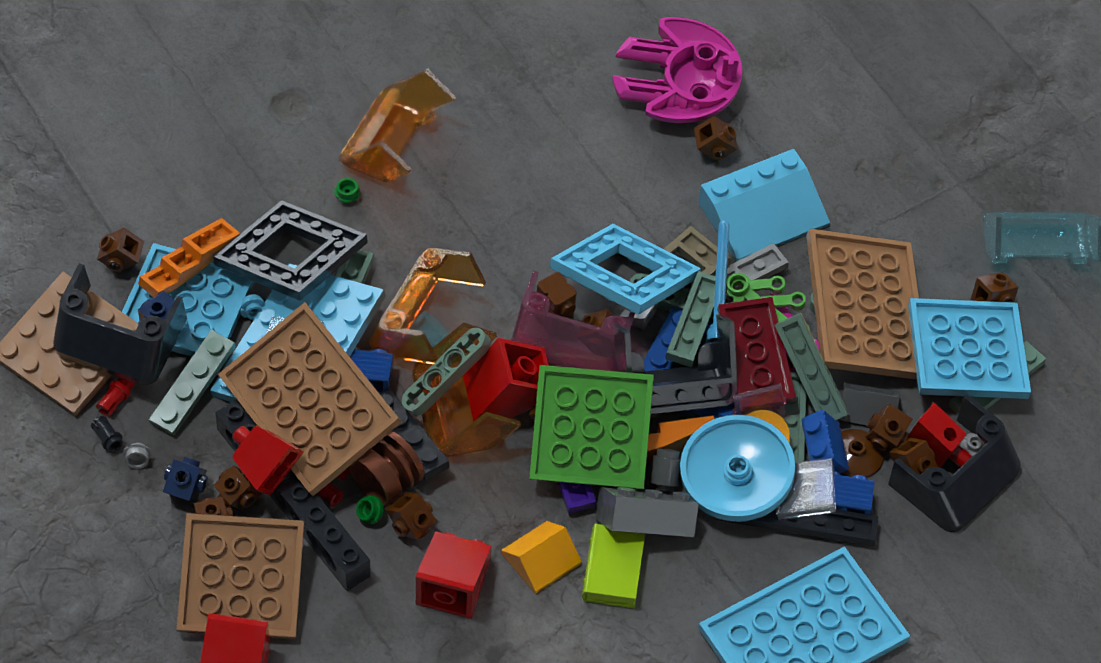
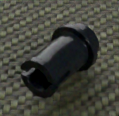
M99 416L93 420L94 423H91V428L101 439L102 447L110 452L118 450L123 445L122 434L114 430L106 416Z

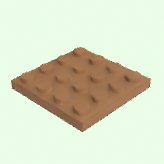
M62 272L1 340L0 364L76 417L112 375L64 359L55 351L53 340L60 300L72 278L65 272ZM88 290L86 295L89 300V308L86 315L136 331L138 327L136 321L91 290Z
M186 513L177 632L205 633L208 614L212 613L268 622L269 637L296 639L304 521Z

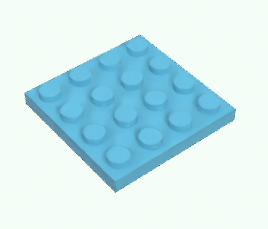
M155 243L152 244L122 310L125 315L137 323L139 322L138 309L146 300L154 298L138 285L139 277L160 266L161 258L176 249ZM213 261L180 287L168 293L174 301L177 296L182 297L187 315L185 325L172 351L192 357L210 330L230 340L241 315L240 309L242 308L243 298L250 294L254 281L214 265Z
M910 298L908 310L919 394L965 396L968 394L971 397L1029 399L1031 388L1018 303Z

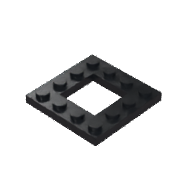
M281 200L213 256L214 265L301 301L364 247L368 240L367 234ZM286 231L322 245L296 268L260 254Z

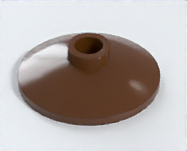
M858 429L841 431L842 441L844 442L843 446L845 447L844 451L846 452L845 456L848 457L846 460L849 462L847 465L850 467L848 471L841 473V475L848 477L862 475L867 478L875 474L882 465L884 453L875 448L871 441L865 437L868 432ZM853 448H859L860 451H855Z

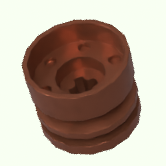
M393 431L349 466L351 475L366 496L373 495L380 498L384 508L402 495V489H410L414 486V483L419 482L425 476L422 462L417 453L407 441Z

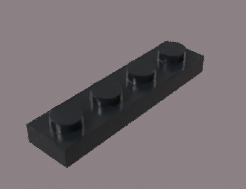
M390 389L381 393L380 395L402 421L392 431L407 441L417 453L425 471L424 480L426 481L450 468L449 460L408 410L403 407Z

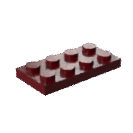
M773 297L718 304V314H723L734 321L737 400L740 410L795 402L796 395L784 344L775 327L778 319Z

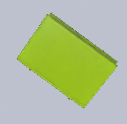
M593 525L591 538L588 543L589 552L585 578L582 581L583 601L635 609L645 533L611 531L605 525Z

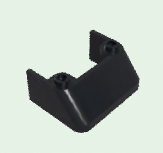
M79 263L60 300L53 340L56 353L64 359L140 385L153 384L159 378L187 320L182 297H176L166 319L157 316L146 317L139 323L136 331L86 315L89 308V300L86 294L91 285L85 265Z
M716 314L717 342L706 343L699 348L697 352V366L645 371L643 358L638 353L631 351L630 332L619 324L614 325L617 372L654 375L650 414L727 406L737 396L734 321L723 314Z
M968 394L963 397L956 421L971 433L977 434L986 444L953 476L939 467L928 468L921 475H918L897 458L894 461L888 482L890 487L947 532L961 530L1018 475L1021 466L1020 459L1003 422Z

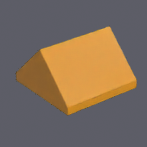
M549 521L539 525L501 550V554L535 594L582 564L566 527Z

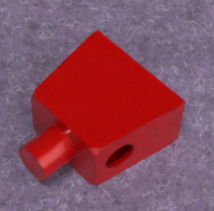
M935 403L918 420L908 435V438L927 441L935 454L936 464L940 468L948 459L961 468L972 457L969 452L960 446V443L966 437V432Z
M258 425L251 432L245 426H241L232 436L233 440L240 445L233 453V460L253 487L268 495L272 494L304 453L301 449L280 436Z

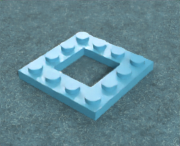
M615 224L609 225L552 257L549 267L560 272L563 277L570 278L580 283L584 288L591 289L603 295L605 299L614 301L624 306L628 311L637 314L644 312L693 282L698 271H701V268ZM616 253H620L630 261L649 268L653 273L633 284L597 264Z

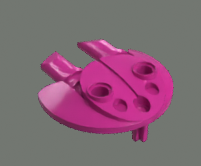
M677 17L661 18L658 33L663 41L629 37L617 51L616 58L660 64V67H665L664 79H657V81L612 76L613 85L619 99L648 103L645 115L653 119L670 123H691L705 120L724 110L734 100L740 88L742 63L736 48L721 32L696 20Z

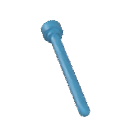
M721 221L718 227L713 324L707 330V343L717 342L718 304H725L729 244V223L727 221Z

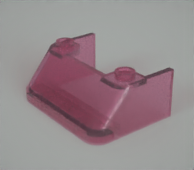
M533 270L522 299L511 340L545 348L549 366L617 372L614 325H621L630 332L631 336L636 313L630 312L628 319L620 316H609L604 319L601 328L549 313V299L545 295L535 292L539 272Z

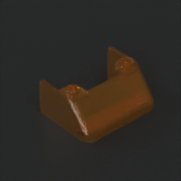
M428 68L387 86L371 105L340 154L339 161L349 169L382 182H393L398 177L410 173L412 168L399 157L417 127L432 123L437 116V109L454 101L456 96Z
M441 248L426 249L419 256L372 333L369 344L373 351L382 349L393 354V358L434 364L438 358L424 331L411 330L409 327L438 280L484 286L486 284L472 253Z
M462 323L423 355L413 367L412 377L414 383L469 329L480 327ZM480 328L490 337L491 342L497 338L496 332ZM478 339L474 340L475 346L479 343ZM466 349L464 350L467 355L470 353ZM456 356L452 360L451 368L459 366L462 356ZM441 375L433 378L431 381L432 388L437 387L441 383ZM463 376L422 414L427 435L445 457L490 450L521 426L518 420L489 412L484 413L473 422ZM426 389L423 390L426 395L429 393Z

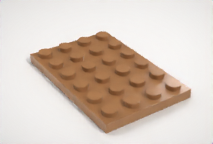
M809 229L806 237L819 351L827 368L917 379L908 310L910 298H919L911 243Z
M306 302L218 374L258 426L275 433L304 452L291 470L312 496L317 494L402 423L400 418Z

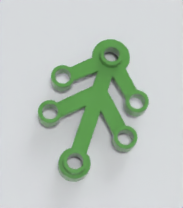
M734 273L726 281V294L733 298L734 302L773 297L775 307L790 306L793 310L800 311L806 306V297L802 292H794L791 295H779L786 290L785 280L781 276H774L771 279L750 280L748 276L742 273ZM781 283L782 286L779 288L773 287V284ZM737 285L743 286L740 290L734 289ZM770 290L777 296L760 297L754 291ZM797 298L803 300L799 304H795L793 302ZM775 308L778 323L788 319Z

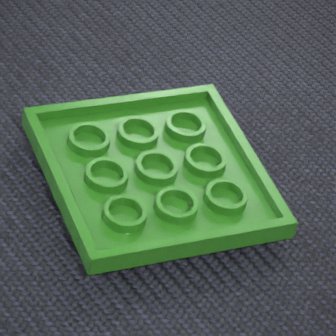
M540 365L529 479L644 490L654 375Z

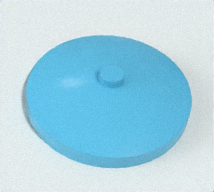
M747 415L723 416L701 426L687 441L680 461L681 480L686 493L690 494L691 499L699 503L698 508L705 513L727 521L753 520L775 510L788 496L795 477L794 454L786 437L772 424L757 417Z

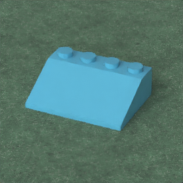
M795 149L704 183L700 188L698 204L716 232L718 233L721 221L729 223L728 250L736 262L771 244H775L778 247L805 236L809 229L820 230L830 226L829 218L809 171Z

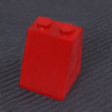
M498 338L490 346L489 350L463 375L473 422L498 426L536 406L540 365L549 366L545 348Z
M435 531L416 574V605L472 619L491 561V545H487L481 540H468L460 538L453 533Z
M212 613L208 614L200 663H268L270 654L268 622Z

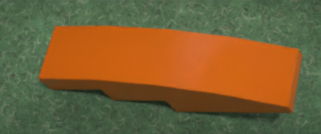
M223 218L185 237L180 248L161 258L160 266L139 277L138 285L152 297H156L163 291L167 294L172 292L214 261L213 256L241 233Z
M714 416L658 423L657 433L649 434L646 465L653 463V455L657 454L658 448L683 452L692 434L707 422L714 420Z

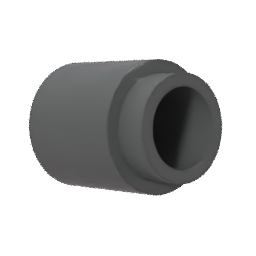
M658 448L657 454L653 455L650 483L655 484V489L672 491V486H678L681 458H679L680 451Z

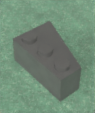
M600 486L596 520L611 531L694 537L699 503L691 499L690 494L683 492H673V495H667L657 490L638 491L625 487Z

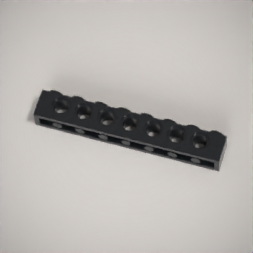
M237 399L215 412L217 430L231 448L236 451L240 445L232 438L234 432L241 426H245L251 432L257 424ZM290 469L270 496L289 520L304 521L303 538L343 588L349 591L371 577L370 559L317 494L312 496Z

